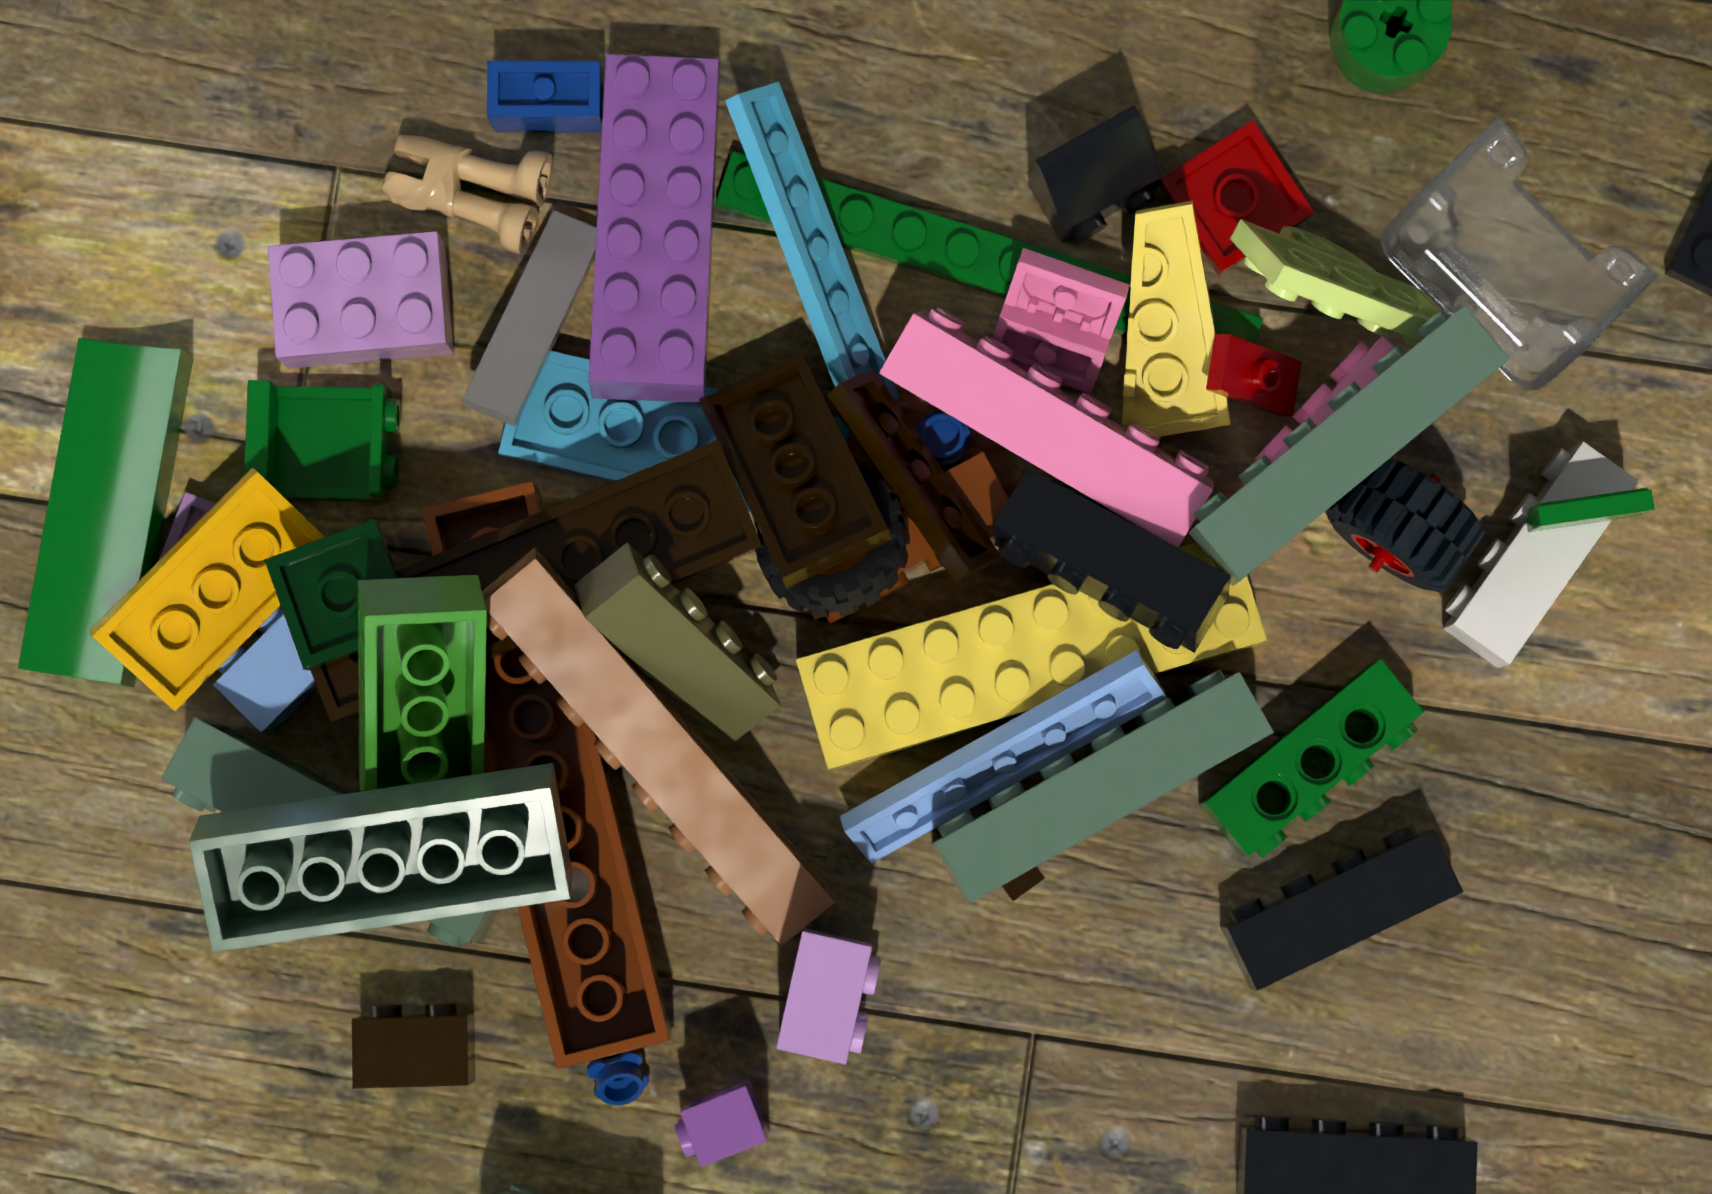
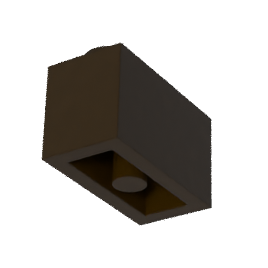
M459 1003L425 1004V1014L402 1015V1004L368 1005L367 1016L352 1018V1089L468 1086L475 1082L474 1013H459Z

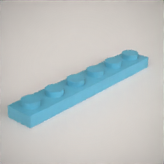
M779 81L737 94L725 100L834 386L836 387L840 382L874 369L895 400L899 399L900 397L894 382L879 374L886 360Z

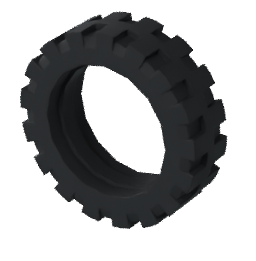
M860 466L859 470L889 529L892 540L869 550L862 560L847 570L830 575L817 574L786 589L754 520L758 537L763 548L755 551L758 564L772 591L779 599L782 597L786 598L791 608L800 612L806 608L811 610L813 616L828 617L829 612L839 611L840 616L849 615L856 612L854 607L864 603L869 607L880 600L879 593L885 588L890 591L899 580L897 575L899 567L905 568L909 554L906 544H910L909 530L898 499L894 497L888 483L883 479L878 482L874 472Z

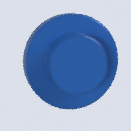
M942 410L927 414L916 427V432L940 467L957 463L965 456L969 448L970 431L968 426Z

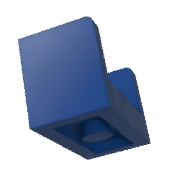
M487 61V118L494 132L602 133L605 76L601 62Z

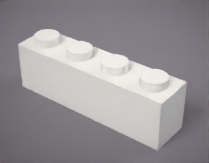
M1584 441L1571 448L1568 452L1560 448L1541 473L1543 477L1548 479L1544 487L1536 497L1528 493L1523 498L1509 519L1516 525L1505 542L1498 538L1492 542L1477 566L1484 570L1472 588L1467 584H1463L1445 609L1452 616L1443 629L1497 668L1509 665L1611 522L1604 521L1528 533L1525 513L1528 512V509L1544 502L1633 490L1639 480Z

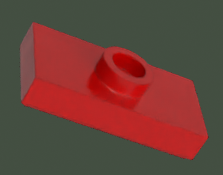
M1215 334L1206 390L1277 416H1293L1302 362L1231 334Z

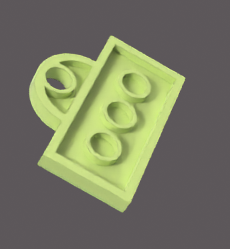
M1240 219L1230 238L1245 255L1243 263L1253 271L1265 276L1267 279L1264 284L1265 287L1277 296L1293 302L1296 301L1298 295L1312 300L1311 304L1326 315L1342 319L1344 313L1357 317L1359 324L1378 335L1387 336L1390 330L1402 334L1403 340L1413 347L1423 340L1416 330L1441 310L1421 289L1376 272L1371 266L1351 252L1306 230L1284 226L1278 234Z

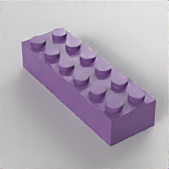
M606 54L588 379L592 398L700 403L699 400L705 397L720 87L719 59Z

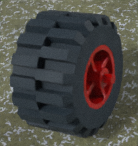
M1389 458L1326 510L1327 518L1335 531L1348 544L1371 561L1368 567L1372 571L1378 573L1382 568L1413 586L1436 592L1447 590L1485 534L1481 523L1470 508L1452 492L1439 484L1441 481L1440 477L1433 473L1429 477L1394 458Z

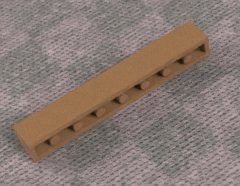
M535 547L482 590L487 609V627L502 641L507 636H510L524 652L518 659L530 676L539 684L547 679L561 694V697L556 702L567 718L577 727L581 726L584 722L599 738L594 745L604 760L615 770L622 765L636 780L631 787L637 797L651 812L656 811L660 807L670 818L673 824L668 829L674 839L688 854H691L696 849L710 864L705 871L711 881L725 896L729 895L732 891L735 892L746 905L742 910V914L761 937L770 932L779 944L783 946L835 903L830 887L640 667L584 618L578 596Z

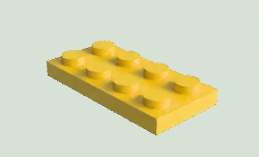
M252 468L89 632L96 641L169 707L176 711L281 606L264 560L322 539L325 536L263 476Z

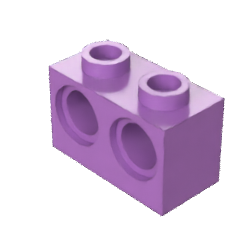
M750 1078L686 1102L680 1111L682 1118L678 1119V1123L674 1125L686 1158L696 1154L700 1167L765 1143L770 1132Z

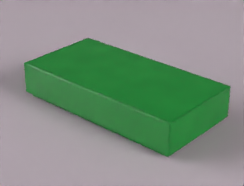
M1640 488L1539 503L1528 509V512L1525 513L1529 533L1639 517L1655 510L1652 490Z

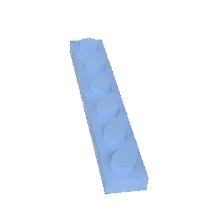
M1136 650L842 814L840 819L844 832L872 864L1167 699L1164 689L1139 651Z

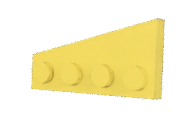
M1193 201L1138 210L1135 214L1121 426L1127 429L1131 421H1134L1162 437L1231 425L1228 398L1206 390L1216 330Z

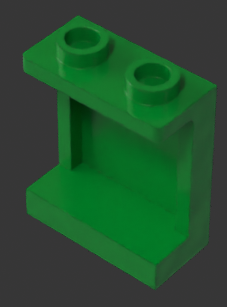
M248 380L244 476L254 468L286 500L388 502L389 488H397L399 477L397 454H390L391 432H399L400 429L399 399L392 398V391L385 384H373L372 388L276 386L271 381Z

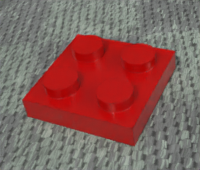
M1254 120L1162 177L1159 187L1171 204L1193 201L1201 250L1218 276L1245 258L1243 252L1230 239L1240 219L1279 234L1284 226L1296 227L1314 214L1313 209Z

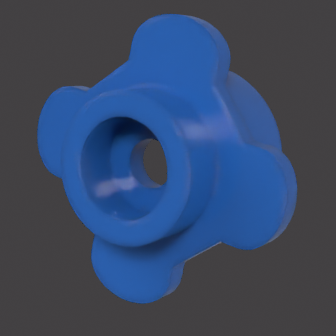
M631 1050L591 1061L587 1066V1074L590 1078L595 1079L594 1095L610 1105H625L636 1100L649 1083L648 1074L641 1071L640 1064L643 1062L641 1053Z

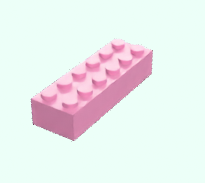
M937 307L936 310L932 308L930 313L926 310L913 313L879 374L1147 532L1176 547L1180 546L1196 519L1193 513L1205 504L1213 491L1214 480L1207 476L1209 466L1183 450H1180L1176 457L1157 447L1161 439L1158 435L1134 421H1131L1127 429L1123 428L1108 418L1112 411L1109 406L1084 392L1078 400L1059 389L1063 383L1061 378L1037 364H1034L1033 367L1031 366L1029 370L1011 361L1015 352L987 335L984 338L981 337L979 342L962 332L966 323L948 311Z

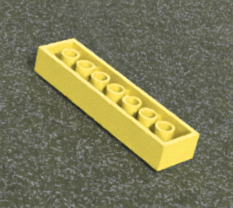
M1196 542L1178 547L1217 568ZM1246 576L1234 586L1230 583L1229 597L1195 653L1183 646H1180L1178 649L1167 647L1154 639L1149 633V628L1130 618L1127 622L1117 620L1099 607V601L1080 591L1076 595L1069 594L1052 584L796 659L797 667L827 770L832 771L1019 716L1136 650L1139 651L1156 676L1258 646L1267 641L1248 577Z

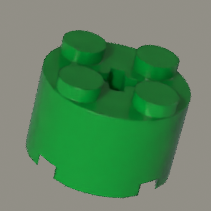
M1344 0L1333 19L1329 36L1331 49H1333L1338 62V68L1343 76L1360 89L1376 94L1394 93L1397 90L1405 89L1422 81L1449 43L1452 32L1451 0ZM1387 25L1396 29V36L1394 38L1385 34Z

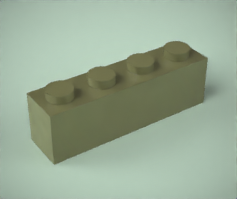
M627 542L574 584L584 618L729 747L781 706L773 687L777 676L761 655L755 653L750 657L742 649L743 645L739 637L727 623L720 621L716 625L707 617L708 612L694 592L689 588L679 591L671 583L672 578L667 569L654 555L649 554L644 558Z

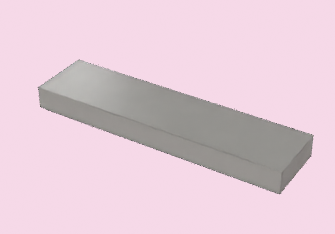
M555 210L552 211L463 396V406L514 427L516 426L595 260L597 227Z

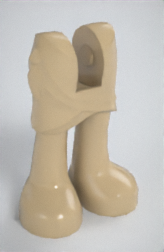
M399 134L394 154L409 162L425 166L426 170L422 180L401 173L387 172L382 182L381 190L390 197L392 203L399 204L409 210L424 211L428 209L451 218L458 216L483 225L499 234L503 248L510 252L524 254L533 239L538 225L539 214L534 206L523 203H502L462 191L461 180L475 183L511 195L523 202L542 207L547 197L552 174L553 158L550 153L531 150L526 153L519 164H506L472 155L473 150L471 148L454 146L424 136Z

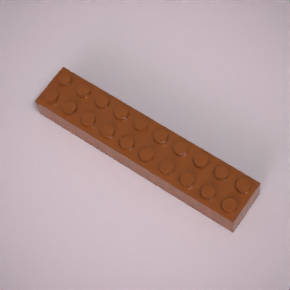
M533 481L422 508L421 510L432 555L434 556L544 511V506L539 488ZM517 648L486 661L484 771L489 773L549 763L554 765L572 867L570 899L517 908L556 1069L670 1041L673 1038V1033L607 763L594 745L599 738L585 722L577 727L567 718L556 702L561 697V694L547 679L539 684L530 676L518 659L524 652Z

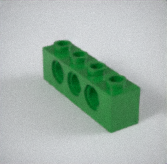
M1381 659L1371 662L1202 800L1199 805L1241 856H1250L1256 851L1262 858L1288 837L1282 829L1297 816H1300L1306 822L1324 809L1331 802L1325 793L1342 779L1347 786H1350L1368 773L1375 766L1369 757L1381 747L1387 744L1392 751L1418 731L1413 721L1422 715L1424 710ZM1352 711L1364 714L1370 722L1371 732L1363 743L1353 741L1345 731V720ZM1308 747L1319 748L1327 757V770L1319 779L1309 777L1301 767L1302 754ZM1266 782L1278 785L1284 793V805L1274 815L1265 813L1257 802L1258 790Z

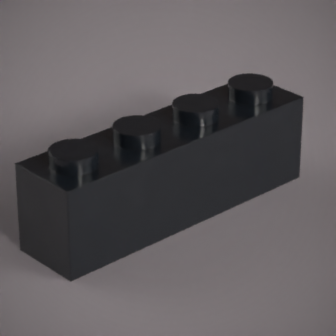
M1030 469L1026 471L993 523L995 546L998 547L999 553L1006 560L1022 568H1027L1029 564L1047 573L1048 579L1059 589L1073 595L1078 594L1079 591L1099 601V607L1109 616L1123 622H1127L1130 618L1149 628V633L1154 639L1173 649L1183 646L1195 653L1229 597L1231 575Z
M1413 824L1382 838L1386 848L1366 857L1362 849L1356 850L1333 861L1331 865L1335 872L1324 878L1314 881L1311 873L1306 874L1281 886L1280 889L1284 897L1264 906L1261 899L1256 898L1229 911L1233 921L1220 928L1249 988L1258 991L1463 893L1464 891L1434 830H1422L1417 833Z
M1255 1115L1254 1125H1239L1236 1194H1476L1478 1142L1468 1137H1462L1461 1127L1428 1124L1426 1125V1135L1403 1133L1404 1124L1370 1121L1369 1131L1346 1130L1347 1121L1313 1118L1311 1128L1289 1127L1288 1117Z

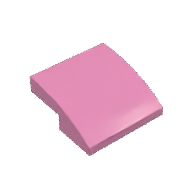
M1023 248L992 338L1012 349L1015 353L1011 361L1024 369L1029 370L1031 366L1033 367L1034 364H1037L1063 380L1062 385L1091 394L1130 285Z

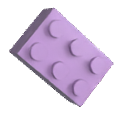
M437 231L268 246L276 358L288 369L454 354L446 244Z
M808 928L803 929L776 1049L845 1065L849 1051L861 1053L868 1016L867 1013L858 1011L862 993L874 995L881 963L879 957L871 955L872 945L870 942Z

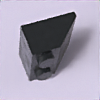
M1135 105L1035 160L1028 186L1061 243L1074 235L1078 242H1081L1103 230L1108 225L1105 218L1122 208L1129 215L1151 203L1156 198L1153 191L1158 188L1163 176L1141 116Z

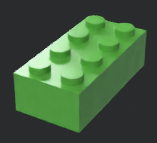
M478 575L358 580L359 784L361 791L484 773L487 609Z

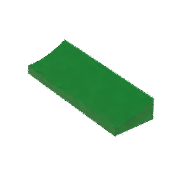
M78 338L18 669L134 687L136 676L91 636L89 630L157 563L193 358L182 349L146 347Z

